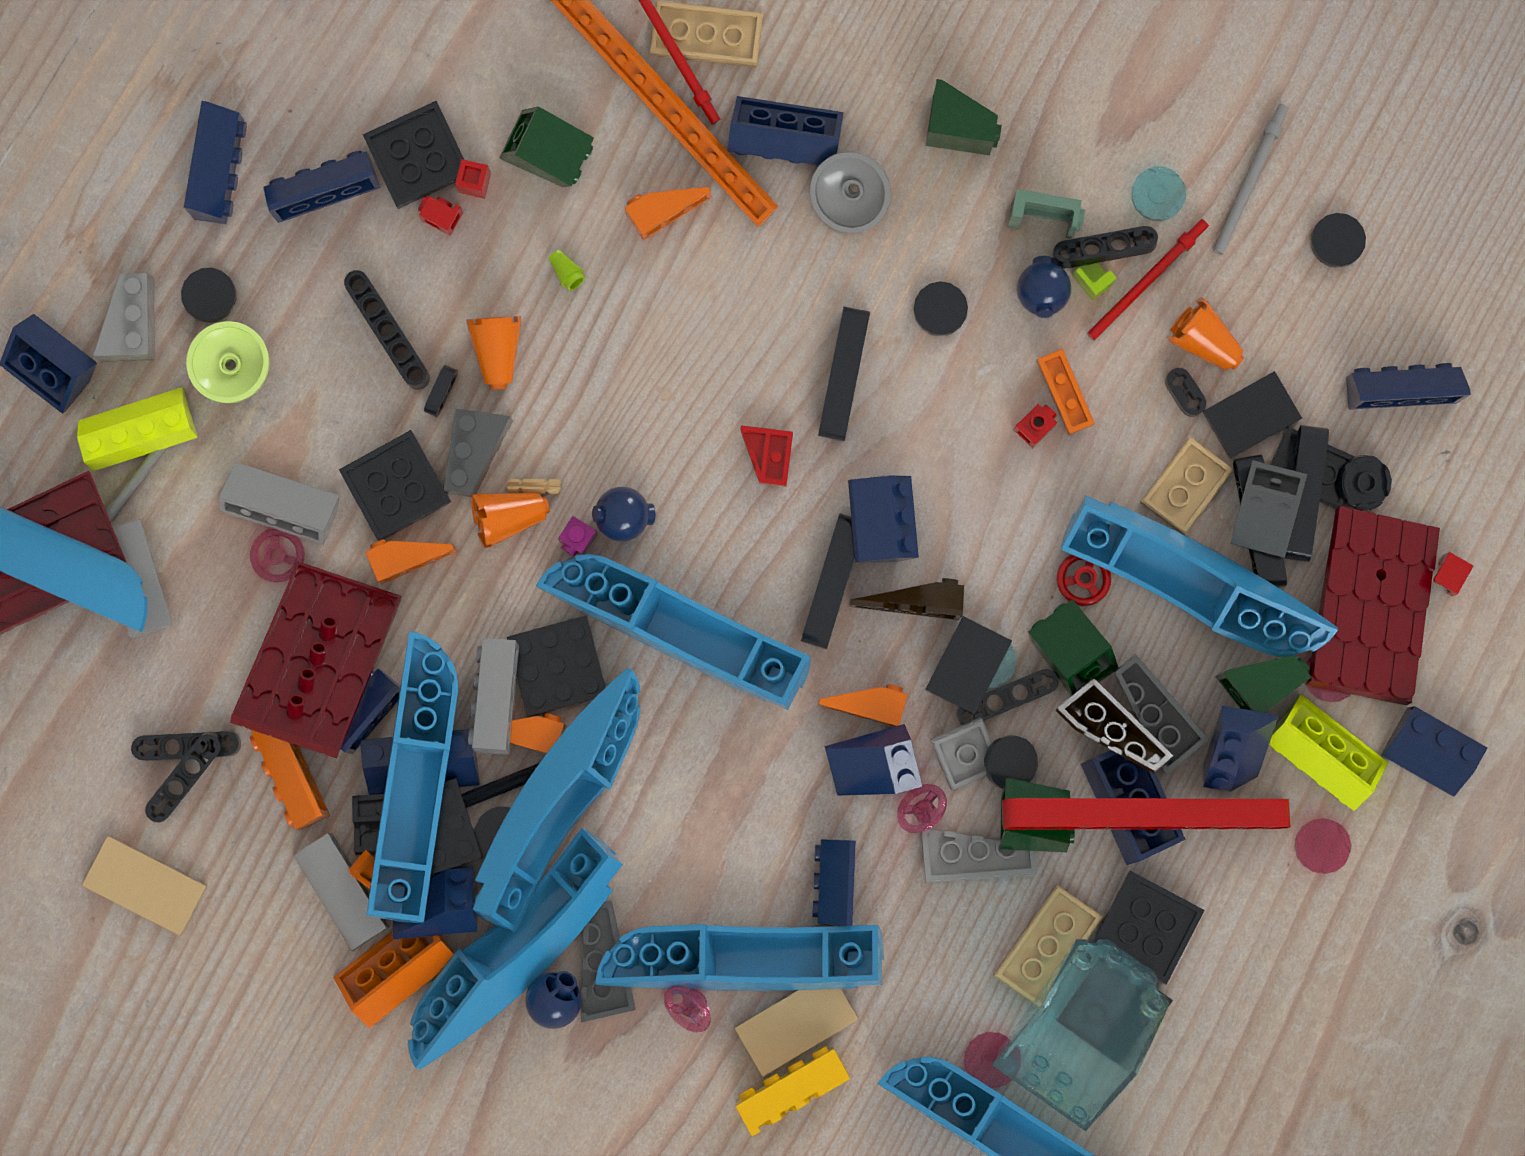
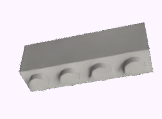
M483 638L482 646L477 647L476 661L480 663V671L475 673L474 690H478L477 701H472L471 717H475L474 728L469 729L468 743L472 745L476 753L509 755L519 645L516 640Z

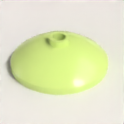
M232 321L218 322L203 329L192 341L186 359L188 376L193 386L206 398L226 404L237 403L254 395L264 384L270 365L268 349L263 339L250 327ZM229 362H236V367L233 370L227 369Z

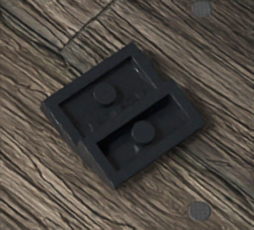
M384 794L352 796L355 855H361L365 850L375 854L380 824V815L376 805L383 803Z

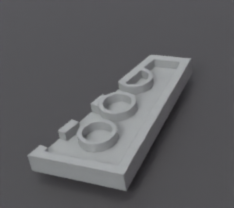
M921 826L925 883L1037 874L1035 851L1000 849V840L957 834L951 831H939Z

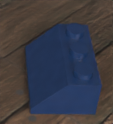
M32 314L12 328L0 360L1 367L62 414L67 411L90 382L97 365L96 361L35 314Z
M889 475L848 480L855 562H900L919 558L911 476Z
M379 668L375 672L372 671L363 697L354 715L353 722L341 748L345 753L354 754L360 747V740H366L398 702L400 685Z
M1222 706L1204 760L1203 787L1231 792L1258 777L1278 715Z
M1416 706L1407 707L1381 756L1455 797L1477 769L1488 747Z
M821 839V845H815V861L820 862L819 873H814L813 889L819 890L818 901H813L812 917L818 918V924L852 926L856 841Z

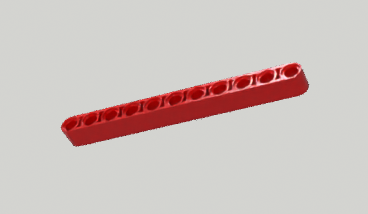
M1011 798L1002 800L1003 829L1291 828L1289 799Z

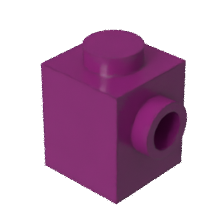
M572 516L558 540L563 544L561 549L575 557L576 553L581 555L587 552L598 533L589 525Z

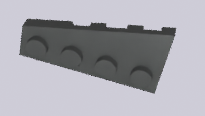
M612 900L604 902L583 928L581 1022L636 1010L631 987L596 985L598 967L607 950L610 951L620 938Z

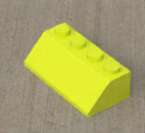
M183 387L78 420L77 439L84 463L92 471L198 438Z
M1302 694L1298 696L1277 723L1269 743L1276 752L1282 754L1299 770L1305 772L1319 786L1328 790L1342 804L1347 805L1353 811L1374 792L1389 763Z

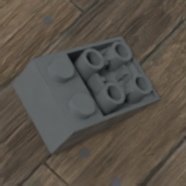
M1252 460L1230 544L1285 558L1307 474Z

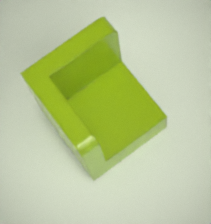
M1098 263L1079 267L1072 275L1092 300L1112 286L1117 279L1111 270L1106 273Z

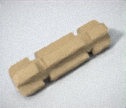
M508 479L507 491L508 493L523 492L539 493L541 495L549 492V495H559L561 493V481L559 479H549V481L545 479H523V481Z

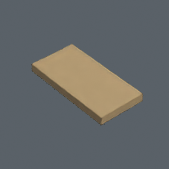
M656 0L655 8L685 59L757 68L763 13ZM653 26L650 55L672 58Z
M107 836L82 884L83 887L179 936L183 935L207 888V885L111 836Z
M1056 884L993 976L1040 1008L1103 916Z
M841 989L797 990L734 1028L763 1077L859 1019Z

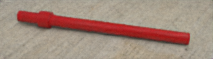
M638 0L694 94L693 100L698 108H702L711 125L715 124L721 119L710 102L712 98L708 91L703 90L651 0Z
M1201 219L1188 233L1184 232L1176 240L1177 243L1087 332V335L1095 341L1184 251H1189L1196 244L1195 240L1209 227L1208 223Z

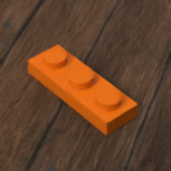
M1063 349L1037 359L1038 366L1068 435L1093 426L1095 422Z

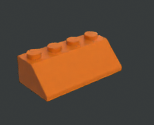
M251 730L253 734L249 737L251 744L256 752L260 750L264 761L261 762L262 768L267 777L272 776L276 786H273L272 789L277 800L284 802L287 809L284 812V816L289 826H294L296 830H301L331 816L298 744L295 745L274 738L271 735L268 736Z
M391 931L333 978L351 1011L370 1028L438 975L455 953L443 935L393 939V931Z

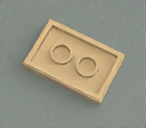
M1189 437L1140 503L1181 534L1185 535L1234 469L1193 438Z

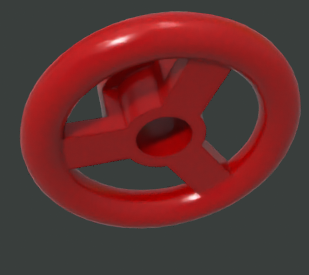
M1071 554L1063 560L1057 571V586L1060 593L1066 600H1073L1079 606H1090L1098 603L1107 595L1110 589L1111 572L1099 566L1103 574V584L1100 590L1095 586L1097 574L1093 569L1094 564L1086 561L1085 565L1080 567L1074 576L1065 577V573L1072 563L1084 560ZM1081 574L1089 576L1088 583H1083L1080 580ZM1077 585L1080 588L1087 589L1092 596L1088 598L1077 597L1066 586Z

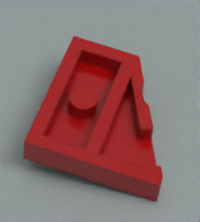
M741 425L740 431L759 484L787 487L793 432Z

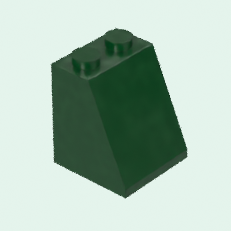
M936 80L926 146L990 156L992 147L997 148L1002 125L997 124V114L945 81Z
M537 106L521 111L499 158L558 186L570 187L572 184H576L581 176L582 170H580L583 161L587 160L592 153L593 146L591 144L594 137Z
M1073 600L1059 605L1053 614L1044 620L1037 621L1031 630L1028 631L1033 645L1052 671L1058 676V679L1071 696L1093 678L1099 683L1119 668L1112 646Z
M1295 655L1229 669L1215 676L1240 709L1263 713L1267 712L1311 678L1308 673L1310 668L1301 657L1296 658Z
M1006 778L1001 794L1000 849L1067 853L1070 843L1074 844L1075 830L1003 829L1002 800L1011 798H1070V791Z

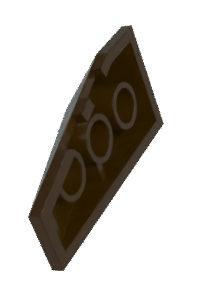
M942 578V583L934 582L851 599L850 607L959 620L963 616L964 585H958L959 580Z
M1094 678L1055 710L1079 733L1153 774L1173 757Z

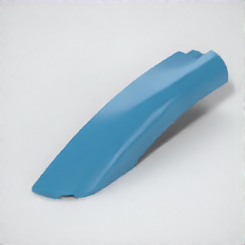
M1085 495L1065 531L1061 550L1142 586L1210 626L1212 631L1268 655L1278 657L1295 655L1297 657L1298 653L1309 650L1313 652L1330 641L1338 631V627L1245 567L1169 527L1113 502L1107 505Z
M0 507L1 572L135 630L143 631L147 618L148 600L144 596L141 586L143 581L132 566L88 544Z
M581 554L575 555V558L564 562L559 561L550 567L536 584V587L608 626L717 680L765 702L767 700L786 710L789 709L799 688H803L811 665L809 655L743 626L662 585L657 580L602 556Z
M409 631L366 917L407 923H424L458 695V679L452 660L449 659L441 646L432 639Z
M627 668L577 716L541 760L517 796L500 826L475 881L483 886L476 896L475 905L472 909L477 912L476 915L480 918L516 933L535 888L552 856L586 809L605 788L611 789L634 737L640 716L641 706L638 705L636 694H639L641 690L637 676L632 669Z
M581 828L551 869L537 884L516 933L494 925L465 949H458L421 997L410 1022V1025L413 1026L412 1039L408 1040V1049L415 1068L422 1069L489 1022L523 993L571 944L612 893L613 889L608 883L623 865L615 856L616 853L607 844L589 831Z
M696 924L643 927L623 935L610 951H606L598 967L596 985L722 991L857 988V986L882 985V960H884L882 933L878 925L789 928Z
M920 1057L903 1061L887 1071L877 1083L986 1156H1095L997 1091L945 1060L934 1057Z

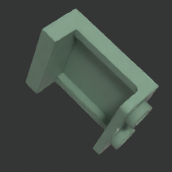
M1016 189L1011 203L1007 228L1018 229L1023 214L1067 222L1066 238H1072L1074 232H1079L1080 226L1083 224L1085 209H1080L1082 200Z

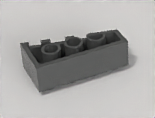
M1136 654L1114 671L1139 723L1173 755L1172 759L1162 766L1167 776L1209 739Z

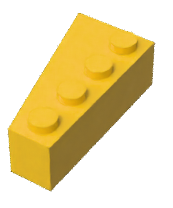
M824 1046L813 1052V1059L806 1063H803L801 1059L787 1067L788 1073L780 1077L776 1073L763 1080V1087L757 1090L750 1087L738 1094L740 1099L736 1101L735 1107L751 1136L761 1132L759 1127L765 1124L767 1126L773 1125L786 1116V1112L790 1110L793 1112L811 1102V1098H818L850 1079L834 1047L828 1050L827 1046Z

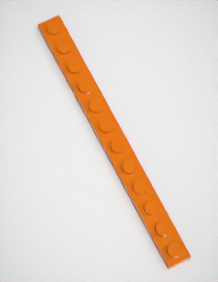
M550 0L757 227L763 225L779 206L590 0Z

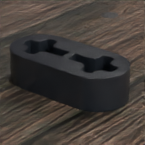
M447 365L443 366L426 401L424 412L435 417L439 416L455 383L458 370Z
M1183 368L1171 370L1165 379L1167 390L1185 415L1189 417L1198 416L1206 407V399L1187 370ZM1173 375L1184 377L1185 380L1182 382L1185 389L1184 392L1179 385L1174 386L1172 384L1174 380ZM1187 393L1192 400H1199L1198 410L1187 407L1189 399L1186 396Z

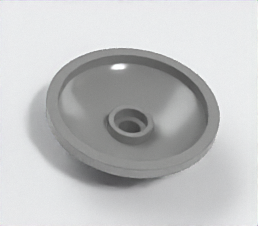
M846 151L828 157L819 165L811 180L810 197L817 215L828 226L841 232L857 233L872 228L886 214L891 200V186L884 169L874 159L859 152ZM856 184L859 191H852L850 185Z

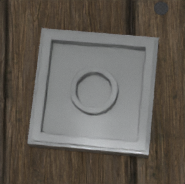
M981 717L930 739L952 791L987 776L984 758L992 741Z

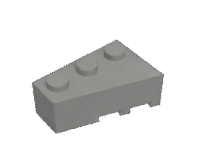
M148 273L119 274L93 354L100 362L155 360L154 279Z

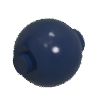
M1035 257L1032 265L1028 266L1018 279V299L1022 306L1030 313L1040 318H1049L1062 310L1068 303L1071 296L1070 278L1062 267L1054 263L1052 257Z
M615 487L606 491L592 510L593 521L596 522L599 530L607 538L620 542L637 538L643 533L647 525L654 524L656 517L654 505L647 503L638 491L629 487Z
M560 971L558 973H546L536 978L527 990L525 1002L527 1012L535 1023L544 1028L558 1029L567 1026L577 1017L581 1008L582 998L576 978L569 972Z

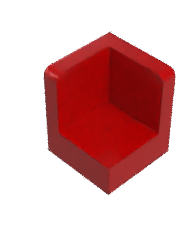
M461 159L455 183L458 192L485 199L491 177L489 166Z
M1448 552L1440 559L1438 565L1441 567L1433 581L1446 588L1448 595L1455 596L1461 590L1474 565Z

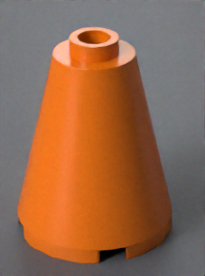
M1203 297L1197 299L1195 302L1198 306L1194 309L1188 307L1178 317L1170 329L1173 336L1167 335V340L1225 371L1230 368L1232 370L1236 369L1244 359L1242 347L1208 301Z
M513 316L514 322H512V317L476 318V324H474V319H466L484 384L490 385L491 390L507 389V383H512L522 322L521 316Z
M477 493L472 495L473 498H471L474 523L478 525L481 532L477 534L484 548L492 547L546 520V514L550 513L546 497L542 498L539 493Z

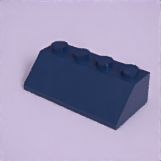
M737 96L730 124L727 151L735 152L738 155H755L769 160L781 159L795 164L807 163L819 167L824 160L838 152L844 112Z
M201 101L183 208L194 220L227 224L228 217H231L234 204L231 201L232 190L235 191L237 189L238 175L235 174L236 165L240 164L242 160V148L239 147L241 138H245L247 123L244 122L239 112L207 101Z
M362 151L349 153L346 159L337 162L336 160L325 161L321 164V167L314 170L309 168L299 170L295 173V176L287 179L280 177L271 180L269 185L263 187L269 212L280 223L381 188L367 151L363 153Z
M1452 363L1436 364V368L1425 369V365L1421 364L1408 366V370H1398L1397 366L1382 367L1381 371L1371 372L1370 368L1354 369V373L1346 377L1348 410L1457 404L1470 396L1471 392L1462 368L1452 367Z
M469 729L452 731L444 782L457 778L459 787L480 785L477 753L473 750L472 745L468 743ZM393 737L360 740L362 767L369 795L384 794Z
M1112 750L1081 763V767L1096 798H1167L1156 773L1153 774ZM1181 829L1111 830L1126 865L1140 862L1186 840Z

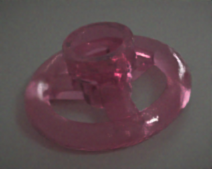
M273 528L262 532L254 540L250 550V562L254 571L261 578L270 582L289 580L297 561L303 563L305 557L303 544L297 536ZM279 536L285 537L293 543L296 549V557L286 553V549L280 544ZM270 538L271 543L263 551L265 560L259 563V548L265 540ZM275 550H279L281 553L278 559L272 558V553ZM283 562L292 565L290 570L282 574H272L266 571L271 565H279Z
M924 784L922 787L909 791L901 800L897 810V820L902 829L910 833H921L934 827L941 820L946 810L947 798L944 791L933 784ZM929 792L923 800L909 805L916 796ZM937 797L939 801L938 808L932 804ZM905 814H914L921 824L912 825L908 823Z
M672 986L666 990L664 1004L669 1015L677 1024L691 1032H703L708 1029L711 1023V1015L707 1007V1000L700 991L696 989L690 990L684 986ZM681 994L683 1001L680 1004H673V995ZM680 1014L690 1017L696 1024L687 1021Z

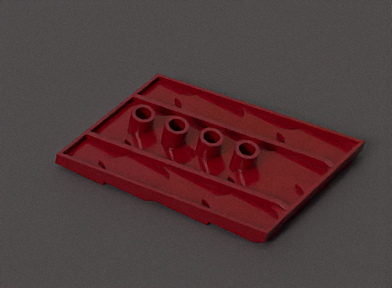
M90 471L84 472L7 509L126 562ZM0 571V635L70 601Z
M1339 506L1335 510L1319 615L1337 626L1338 631L1324 646L1312 652L1309 671L1311 678L1307 681V685L1406 706L1412 703L1416 688L1418 663L1422 653L1432 576L1436 566L1440 528Z
M297 561L231 715L230 723L241 727L244 726L247 729L268 736L271 735L274 738L295 745L298 744V746L321 754L324 753L337 759L397 613L401 596Z

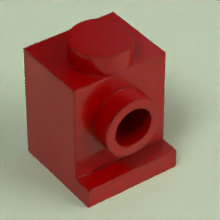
M425 196L418 208L420 212L419 217L423 222L451 236L463 211L457 204H455L454 208H451L452 204L442 197H438L436 200L430 196Z
M1037 404L1015 425L1013 430L1033 449L1056 426L1058 422L1054 418L1057 415L1049 406L1044 405L1041 407ZM1040 418L1043 421V426L1036 427L1033 420Z

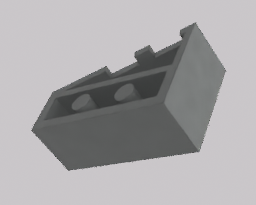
M456 409L444 491L447 494L472 497V495L477 494L490 468V464L513 422L511 416Z

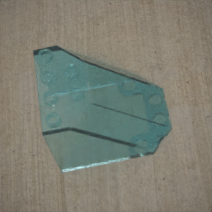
M1076 939L1001 1047L992 1066L1084 1131H1087L1138 1074L1170 1004L1166 996L1160 994L1156 986L1158 979L1155 972L1142 965L1124 950L1118 948L1116 944L1108 939H1099L1096 943H1088L1086 939Z

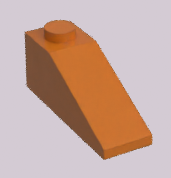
M709 187L653 192L647 193L644 196L638 194L627 202L628 206L625 207V213L642 240H645L710 199L711 190Z
M385 539L371 544V549L365 551L375 577L381 585L457 552L453 544L404 541L386 542Z
M887 684L886 688L878 687L820 698L818 706L895 727L900 724L908 694L902 693V687Z
M545 713L544 718L534 716L512 720L510 743L547 754L563 734L566 724L560 723L561 717Z

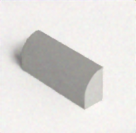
M235 462L219 496L221 512L324 545L330 532L339 503V495Z
M141 519L113 527L126 562L136 570L143 581L141 586L144 596L148 600L147 618L143 631L141 632L126 626L129 637L137 639L170 627L172 620Z
M332 833L325 834L294 856L351 951L390 928L385 919L366 917L369 893L364 884L348 872L352 865Z

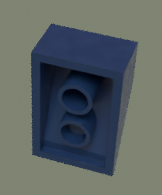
M905 724L824 746L837 796L897 794L922 787L911 738Z
M474 868L447 869L431 876L424 923H407L393 920V939L477 932L478 916L476 915L477 912L472 910L478 894Z

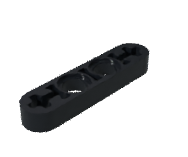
M1140 226L1058 242L1053 249L1054 263L1062 268H1072L1148 254L1155 250L1158 234L1152 227ZM1146 236L1147 240H1150L1149 244H1145L1141 237ZM1131 238H1133V243L1135 242L1134 247H1131ZM1114 240H1122L1125 242L1126 247L1122 250H1116L1111 246V243ZM1093 244L1100 251L1095 255H1090L1085 252L1084 248L1087 245ZM1077 247L1080 248V257H1078V252H1076ZM1061 251H1066L1067 254H1070L1069 258L1065 259L1061 255Z
M1043 669L987 692L982 700V707L988 715L983 717L981 711L973 716L974 720L981 717L985 721L1050 694L1058 686V676L1052 670ZM1042 674L1046 678L1051 677L1053 682L1049 684L1050 689H1046L1045 686L1035 689L1038 694L1034 696L1032 686L1027 680L1032 678V683L1034 684L1042 680ZM1021 684L1027 688L1028 695L1024 700L1014 698L1012 694L1014 686ZM991 695L999 696L1003 703L1001 709L997 711L989 709L987 699ZM958 707L956 714L959 722L963 725L971 722L969 718L962 717V713L965 710Z
M228 731L215 732L222 738L223 742L226 741V736H229V739L235 742L234 746L229 748V752H226V748L222 747L216 757H230L239 752L241 740L237 734ZM206 732L139 736L132 742L131 751L135 758L144 761L182 759L193 746L195 739ZM160 739L159 751L161 756H157V750L147 751L146 756H144L143 752L138 751V746H142L143 741L146 740L147 745H158L156 740ZM170 739H176L180 745L179 751L174 755L168 754L165 749V744ZM212 739L207 741V749L203 753H200L202 757H204V755L210 749H213Z
M206 732L202 734L149 800L145 807V813L151 821L158 823L165 821L220 753L223 741L217 733ZM203 739L205 741L214 740L213 747L216 750L210 749L202 757L199 753L206 745ZM194 759L199 763L200 770L198 773L193 774L186 770L185 763L187 760ZM179 781L183 786V792L179 795L172 794L168 788L169 782ZM166 797L169 801L163 807L165 814L162 812L158 815L155 814L153 804L159 805Z

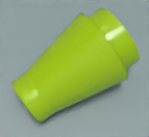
M557 250L549 256L548 261L551 263L563 288L572 291L585 281L584 270L569 259L561 250Z

